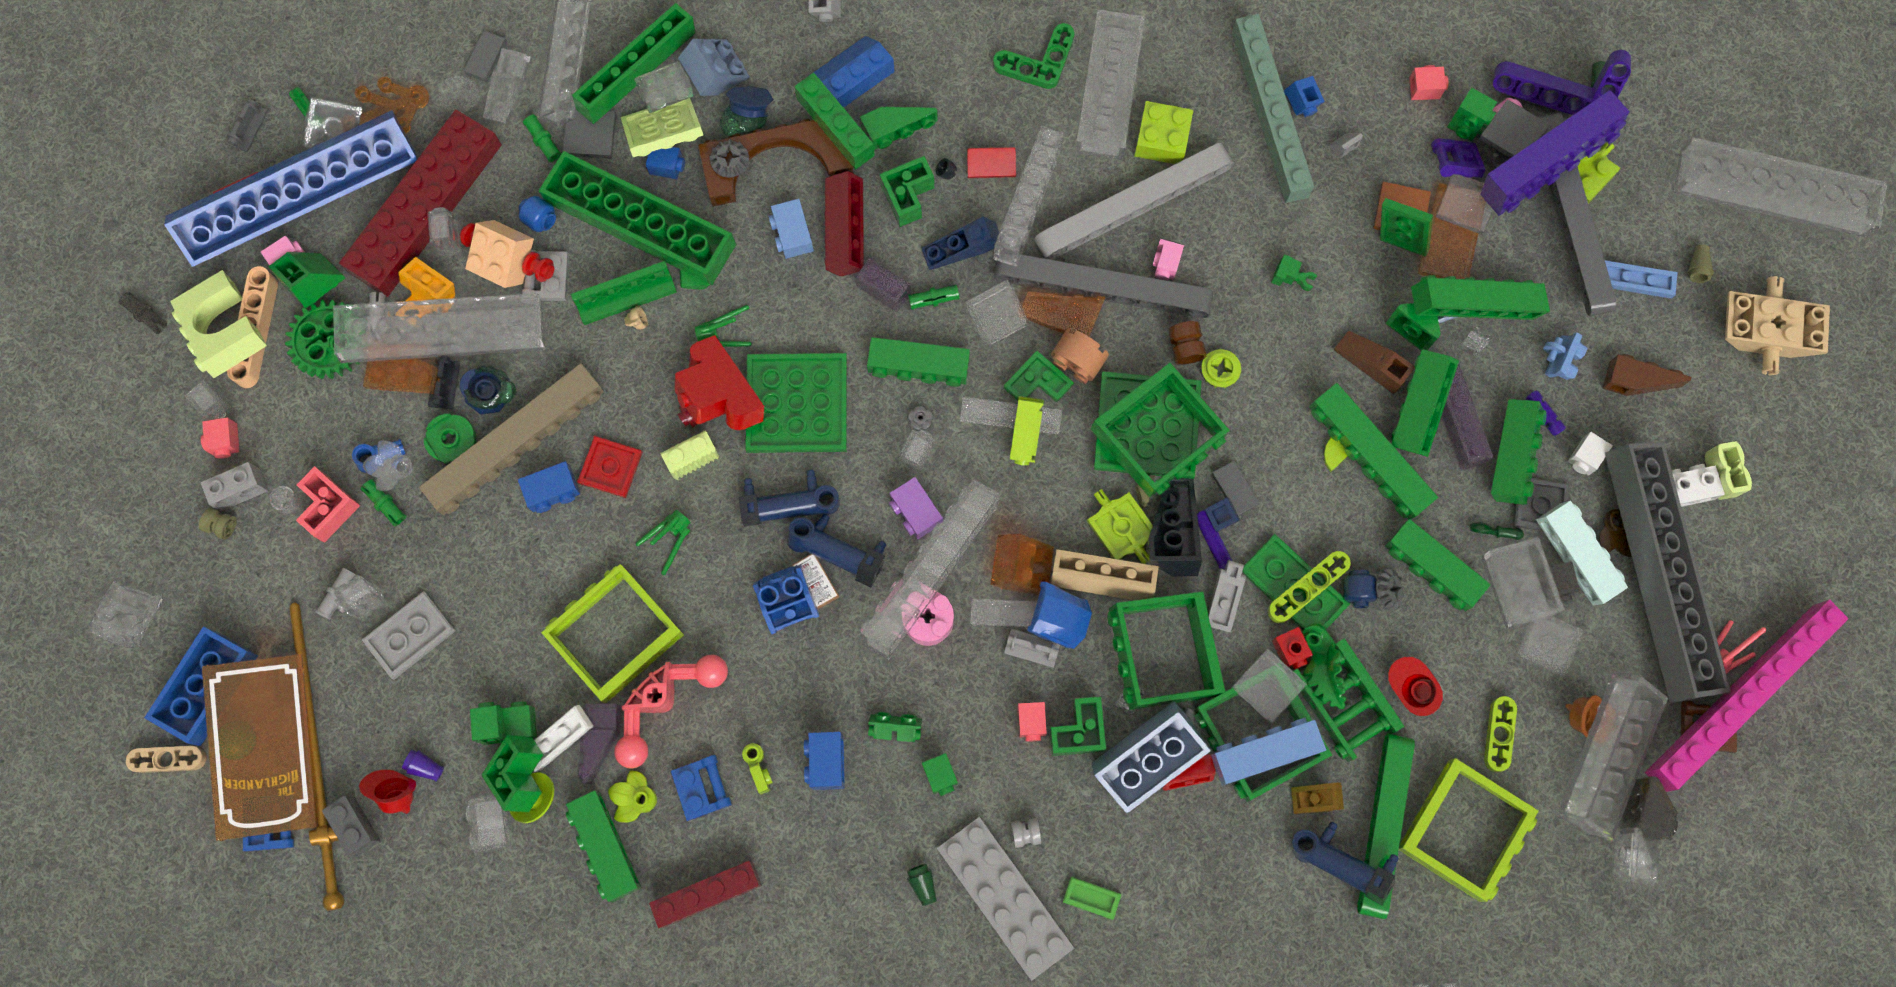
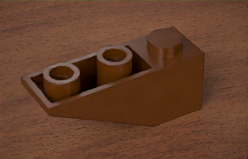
M1348 331L1334 348V351L1392 394L1396 393L1415 369L1414 365L1396 352L1351 331Z
M1618 354L1609 362L1603 389L1630 396L1680 388L1691 381L1692 377L1684 375L1680 370H1667L1659 367L1654 362H1642L1635 360L1631 355Z

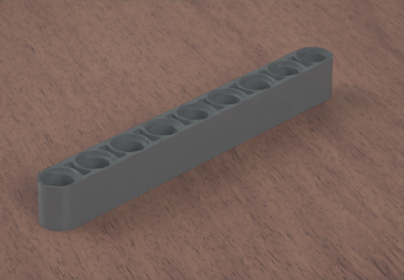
M1560 112L1538 117L1550 124L1542 136L1564 122ZM1578 167L1570 172L1565 170L1560 174V178L1551 184L1550 187L1586 313L1588 316L1614 312L1617 306L1616 298Z
M1010 252L998 254L994 279L999 282L1198 318L1210 316L1213 291L1204 287Z

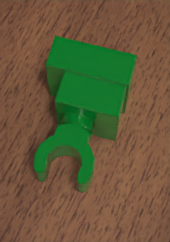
M1284 254L1277 265L1271 283L1280 286L1283 282L1291 285L1296 281L1303 290L1310 291L1313 286L1308 284L1306 279L1315 280L1317 275L1313 272L1300 273L1299 269L1302 262Z

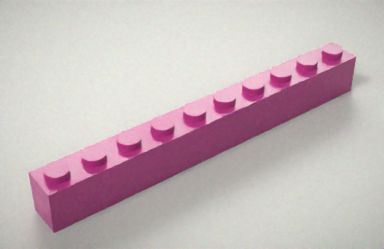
M1830 599L1813 605L1730 687V693L1723 694L1644 773L1654 783L1656 782L1659 789L1661 790L1662 788L1664 792L1679 790L1849 618Z

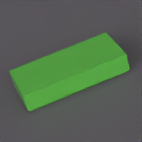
M1070 877L1063 903L1114 920L1122 894Z

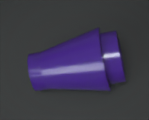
M411 750L402 765V769L407 771L406 774L431 779L436 782L444 771V767L438 765L420 750L417 752Z

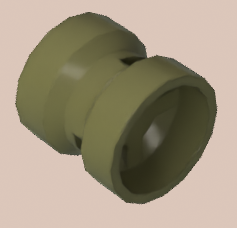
M210 507L202 514L199 521V529L205 533H215L216 537L226 540L232 535L237 519L230 514L223 515L219 510Z

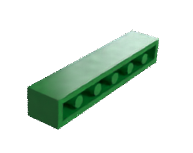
M675 3L572 94L576 110L594 125L696 33L693 17Z
M1428 275L1422 277L1420 282L1411 286L1415 312L1418 316L1534 320L1550 312L1545 284L1533 283L1532 280L1514 282L1513 279L1495 281L1494 278L1476 280L1474 277L1456 279L1455 276L1436 278L1435 275Z
M1338 383L1334 384L1309 406L1315 420L1320 423L1322 422L1328 428V434L1333 440L1341 442L1345 447L1346 455L1351 460L1358 462L1362 467V473L1379 486L1378 490L1382 496L1390 499L1395 504V510L1401 517L1413 519L1439 498Z

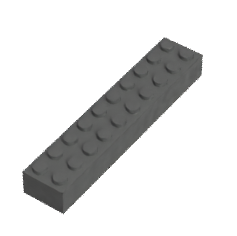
M1664 442L1627 444L1605 452L1670 703L1730 693L1728 679Z

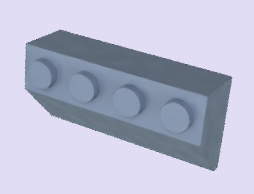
M1173 701L1091 764L1094 776L1122 809L1128 813L1211 750L1191 720L1177 703Z

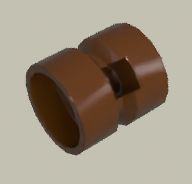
M1182 322L1168 329L1171 344L1175 345L1172 349L1175 364H1192L1207 357L1204 342L1199 341L1202 336L1199 322Z

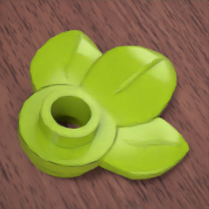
M630 770L627 775V782L615 783L608 789L611 801L618 805L614 815V819L618 822H633L641 813L650 812L657 803L654 790L648 787L646 777L638 771ZM642 795L645 796V802L643 804L640 803V798Z

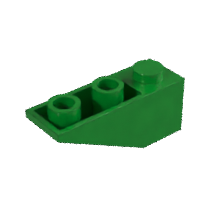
M880 107L860 116L861 128L873 142L874 150L878 148L885 149L893 141L900 138H909L915 131L921 128L928 129L938 121V111L936 108Z

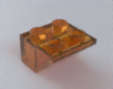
M1022 534L998 535L990 585L1009 591L1039 595L1041 582L1049 583L1054 546Z

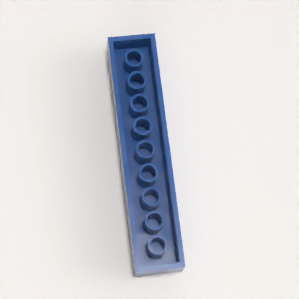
M391 110L166 215L164 225L193 267L416 162L418 159L417 154L394 112Z

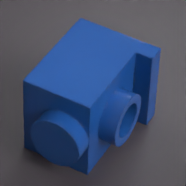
M1313 76L1295 81L1284 90L1285 96L1287 95L1296 116L1303 114L1304 117L1311 116L1318 111L1317 107L1325 102Z

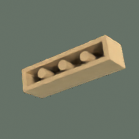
M1057 549L1051 584L1059 588L1130 600L1150 599L1154 597L1159 566Z

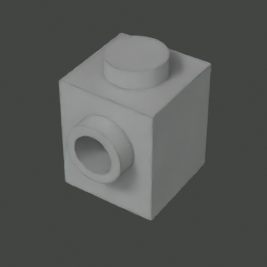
M809 0V13L818 18L820 22H832L833 18H841V0Z

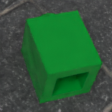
M946 753L922 763L933 794L939 792L940 796H944L955 791L953 786L958 785Z

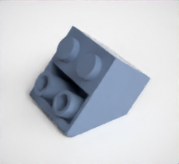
M692 39L678 57L701 96L719 95L750 77L727 39Z

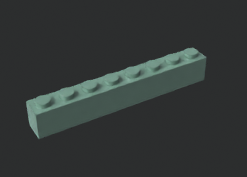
M1255 14L1235 20L1232 35L1285 203L1309 198L1314 184L1260 16Z

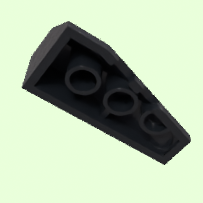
M1174 478L1169 482L1171 486L1162 493L1148 538L1150 564L1159 566L1160 570L1172 577L1198 576L1202 556L1194 479L1181 478L1177 480Z

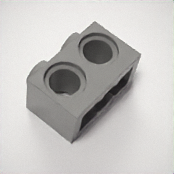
M250 462L200 482L208 504L219 511L228 509L268 491L261 470Z

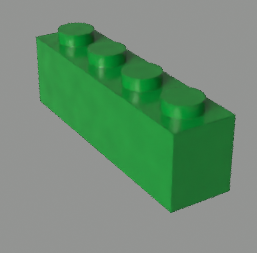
M812 73L794 86L799 103L855 170L875 156L873 142L815 73Z
M871 337L867 369L868 373H872L873 376L878 378H885L887 375L897 376V379L903 381H910L911 378H916L928 384H935L936 381L946 382L948 386L959 387L961 384L966 385L970 349Z
M1422 349L1421 354L1415 361L1413 379L1409 381L1407 386L1408 394L1405 403L1402 404L1399 411L1400 419L1398 425L1392 432L1391 440L1395 448L1425 457L1429 456L1459 360L1451 356Z
M1508 399L1491 495L1496 502L1527 505L1528 497H1532L1534 484L1531 482L1532 473H1536L1538 467V459L1535 458L1536 450L1540 449L1542 445L1540 428L1541 425L1546 423V410H1543L1540 401Z
M1411 519L1403 523L1385 545L1389 549L1388 553L1394 559L1404 561L1409 566L1408 569L1411 573L1426 579L1433 591L1447 596L1450 599L1449 603L1458 610L1463 609L1466 612L1473 608L1491 585Z
M594 790L567 803L566 806L569 811L565 812L570 825H575L579 835L576 836L577 843L582 851L586 850L589 859L586 860L591 874H596L600 884L597 885V889L603 900L607 899L608 902H614L641 889L642 887L601 793Z

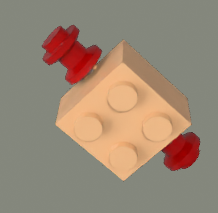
M495 220L478 222L476 224L470 223L461 230L460 238L462 245L470 247L465 269L507 288L523 284L525 275L531 276L535 273L536 280L545 282L554 274V264L551 259L544 258L541 260L538 253L531 252L534 238Z

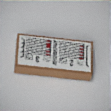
M810 554L792 565L802 566V571L817 609L839 598L838 593L816 556Z

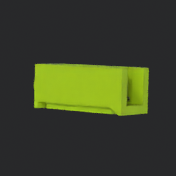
M1019 396L1010 459L1015 460V464L1029 465L1030 462L1035 463L1043 410L1041 407L1044 405L1043 399Z

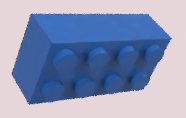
M203 626L144 718L188 744L201 746L213 728L209 679H216L217 672L250 669L259 655L217 631ZM247 673L220 676L221 682L214 683L217 720Z

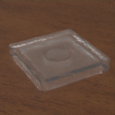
M1453 174L1450 177L1435 217L1482 235L1492 211L1490 205L1480 195L1484 183L1462 175Z
M1009 280L965 302L980 338L986 347L1029 325Z
M1534 609L1515 657L1564 678L1571 665L1583 630Z
M1266 649L1232 688L1265 719L1273 723L1307 684L1275 654Z

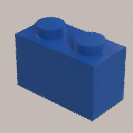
M566 461L518 479L527 507L532 512H546L551 509V505L559 502L561 504L572 502L575 500V496L580 495L572 469Z

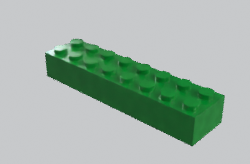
M565 151L562 152L539 189L543 199L553 207L710 285H713L737 245L732 233Z

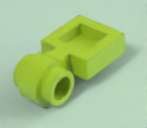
M751 743L746 745L742 751V757L749 765V770L758 793L762 795L771 791L769 784L773 783L768 769L763 770L760 765L764 758V751L758 744ZM752 750H757V756L751 759L749 753Z

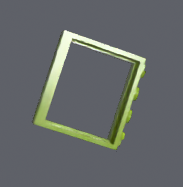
M621 564L617 567L615 566L610 571L607 570L604 574V579L598 584H591L584 591L585 595L581 599L569 603L564 609L566 612L559 618H552L545 627L546 629L541 632L600 701L605 704L684 636L679 628ZM624 579L668 629L601 687L558 636Z
M1454 758L1446 763L1400 842L1399 851L1477 901L1487 902L1488 899L1492 900L1497 894L1499 887L1496 885L1500 878H1504L1510 871L1512 864L1509 862L1513 855H1517L1522 850L1525 843L1523 838L1527 831L1530 832L1537 823L1535 817L1539 810ZM1459 773L1523 813L1481 888L1417 848L1418 843Z

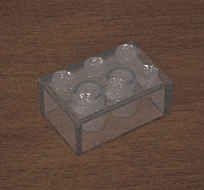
M1539 537L1491 549L1481 557L1506 629L1556 617L1565 611Z

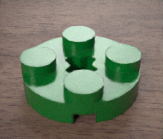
M442 414L435 417L428 424L426 437L424 438V446L427 452L434 459L446 465L477 443L476 433L471 423L460 415ZM448 433L452 436L456 434L455 441L452 444L444 443L447 440L446 435Z

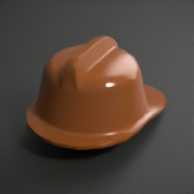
M1597 695L1580 697L1573 704H1566L1565 708L1569 711V724L1573 729L1598 745L1605 744L1610 740L1615 730L1616 717L1614 710L1609 704Z

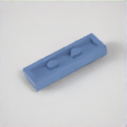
M1605 260L1613 289L1671 299L1676 295L1678 272Z

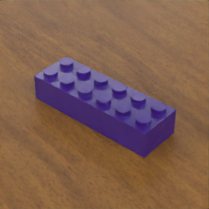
M1609 90L1488 173L1480 195L1498 216L1506 211L1508 213L1514 211L1520 205V201L1526 197L1528 199L1533 198L1545 184L1549 186L1557 181L1562 172L1565 170L1568 172L1572 171L1580 164L1581 159L1586 156L1588 158L1594 156L1600 150V146L1606 142L1608 144L1614 142L1621 135L1619 132L1626 125L1625 120L1630 111Z

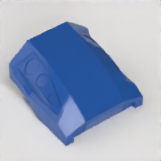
M801 565L788 567L767 575L753 584L771 635L790 625L809 618L819 617L817 606L807 585Z
M1041 582L1040 594L1031 625L1028 626L1027 631L1065 648L1074 649L1086 637L1092 615L1088 600L1069 594L1053 584Z

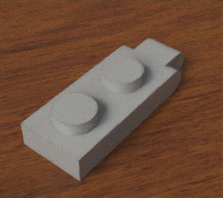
M1228 560L1225 569L1219 570L1208 609L1212 628L1231 633L1246 575H1242L1244 564Z

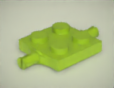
M1606 142L1594 156L1590 158L1584 157L1577 166L1588 204L1620 170V167L1607 158V155L1614 149L1613 144L1609 146Z
M1103 489L1099 490V492L1097 491L1094 496L1102 507L1098 513L1087 519V523L1113 559L1117 560L1135 553L1142 564L1148 563L1149 555L1143 547L1148 542L1153 525L1135 499L1128 492L1121 498L1110 501Z

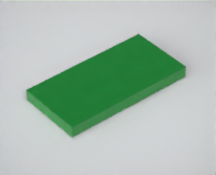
M1274 534L1244 565L1242 574L1246 575L1271 601H1274L1313 568ZM1318 573L1312 575V581L1315 585L1323 586L1326 580ZM1329 585L1294 614L1291 619L1303 630L1306 626L1315 623L1327 629L1351 603L1346 602L1343 596ZM1296 588L1293 590V598L1296 601L1303 602L1306 600V593L1303 589ZM1286 602L1280 609L1284 612L1291 604ZM1311 635L1313 639H1318L1317 636Z

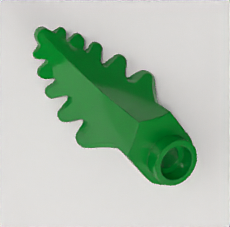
M1316 623L1308 625L1302 632L1313 654L1311 661L1303 672L1305 676L1312 675L1307 685L1308 687L1318 685L1314 695L1319 696L1323 694L1321 698L1323 703L1331 701V707L1337 706L1339 709H1344L1346 697L1342 694L1345 693V689L1339 686L1343 684L1344 680L1337 677V674L1342 671V666L1336 664V661L1341 657V651L1335 649L1336 643L1324 626ZM1311 635L1317 636L1319 640L1313 639Z

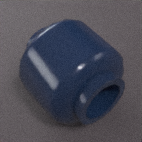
M1368 570L1350 571L1349 575L1343 579L1344 600L1353 604V608H1368L1369 603L1377 599V579L1375 576L1371 575Z

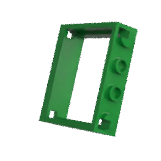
M1171 363L1167 364L1094 420L1091 426V431L1149 498L1156 492L1158 495L1165 492L1171 486L1169 482L1172 479L1180 480L1190 471L1188 467L1191 464L1199 465L1208 457L1207 452L1213 448L1216 451L1226 443L1224 438L1230 431ZM1164 384H1167L1212 437L1154 482L1108 428Z
M1203 592L1119 602L1109 608L1107 619L1114 633L1112 643L1114 651L1118 653V673L1123 678L1125 687L1123 689L1124 701L1128 703L1129 710L1168 705L1173 701L1181 703L1215 698L1225 693ZM1186 606L1204 690L1141 699L1124 615Z
M1279 663L1194 709L1197 713L1194 715L1195 720L1201 729H1206L1210 736L1207 738V741L1214 752L1217 751L1216 747L1225 745L1207 711L1268 678L1271 679L1294 721L1306 718L1307 722L1312 721ZM1323 740L1326 751L1315 754L1251 790L1244 778L1235 781L1236 784L1233 787L1240 799L1245 798L1246 802L1251 801L1332 756V753Z

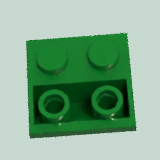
M287 252L268 266L280 283L305 309L345 279L344 275L321 253Z

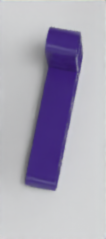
M1615 50L1612 52L1593 88L1507 61L1501 62L1496 66L1493 86L1501 93L1574 115L1609 90L1618 98L1631 73V55L1625 50ZM1616 64H1623L1624 66H1623V67H1616L1615 65H1616ZM1504 75H1505V76H1509V78H1506V79H1505V78H1501V76H1504ZM1524 83H1531L1533 85L1526 86ZM1605 85H1613L1609 88L1604 87ZM1549 90H1554V91H1556V92H1555V93H1548L1547 91H1549Z

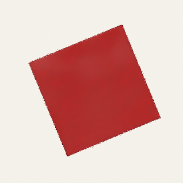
M594 436L577 482L587 487L626 498L643 452L627 445Z

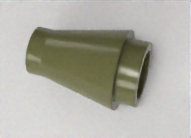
M1697 245L1694 247V253L1687 272L1692 282H1708L1714 274L1710 247L1707 245Z

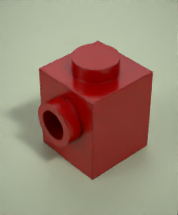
M1299 627L1272 640L1285 669L1291 666L1294 670L1308 664L1306 659L1313 655Z

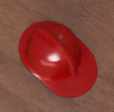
M1414 657L1397 659L1391 665L1388 672L1389 683L1393 691L1410 713L1417 716H1428L1435 713L1443 701V691L1437 679L1421 660Z
M378 770L366 775L360 781L359 789L365 797L375 801L379 809L384 813L402 812L407 814L410 812V805L414 799L413 791L417 785L415 780L397 771Z

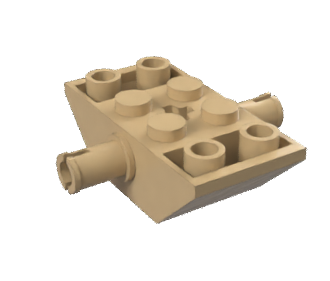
M1778 276L1767 278L1766 296L1729 291L1727 296L1725 340L1740 351L1763 354L1762 374L1765 375L1767 371H1769L1768 375L1779 374L1780 356L1793 358L1828 353L1830 306L1784 299V278L1779 277V281H1777Z

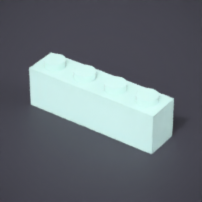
M1571 501L1560 503L1537 518L1536 521L1591 604H1604L1628 588L1624 582V575L1614 567L1610 561V554L1605 548L1600 546L1596 540L1594 530L1586 525L1581 517L1580 509Z

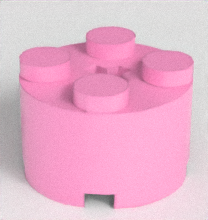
M924 590L912 594L902 610L904 630L914 642L920 645L932 646L943 641L950 634L954 622L953 608L947 597L932 590ZM926 613H931V617L935 619H931L930 623H925L924 618L921 617H925Z

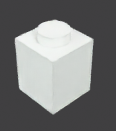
M1590 432L1582 438L1567 462L1573 465L1572 467L1575 471L1590 475L1599 468L1606 457L1605 452L1610 451L1613 445Z

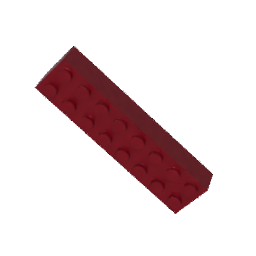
M455 109L339 264L350 275L377 292L383 293L388 298L400 282L399 271L415 257L418 258L502 146L496 134Z

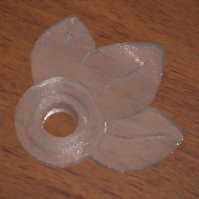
M381 440L378 442V454L368 457L363 463V468L367 474L377 477V490L388 491L393 489L399 480L411 474L413 465L407 456L401 454L397 444ZM400 462L401 468L397 471L396 467L397 464Z

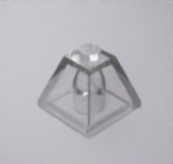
M310 97L304 122L303 145L312 148L359 126L362 107Z
M1635 827L1616 829L1611 883L1653 888V883L1657 879V869L1654 867L1655 860L1641 829Z

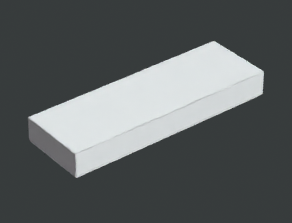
M580 705L570 709L534 740L544 754L535 767V772L541 771L593 727V724Z

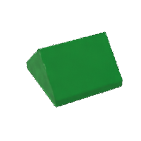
M1414 303L1400 304L1385 323L1420 351L1422 349L1428 350L1441 335L1438 316L1416 315Z

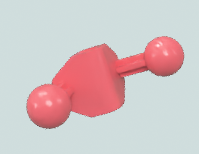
M712 654L700 658L696 664H672L665 662V665L653 673L650 672L649 676L636 689L632 690L633 693L625 705L622 706L624 711V737L617 742L614 749L615 758L621 766L637 768L648 757V745L640 737V713H665L669 711L674 705V680L697 679L702 686L707 688L720 686L728 675L727 664L721 657Z

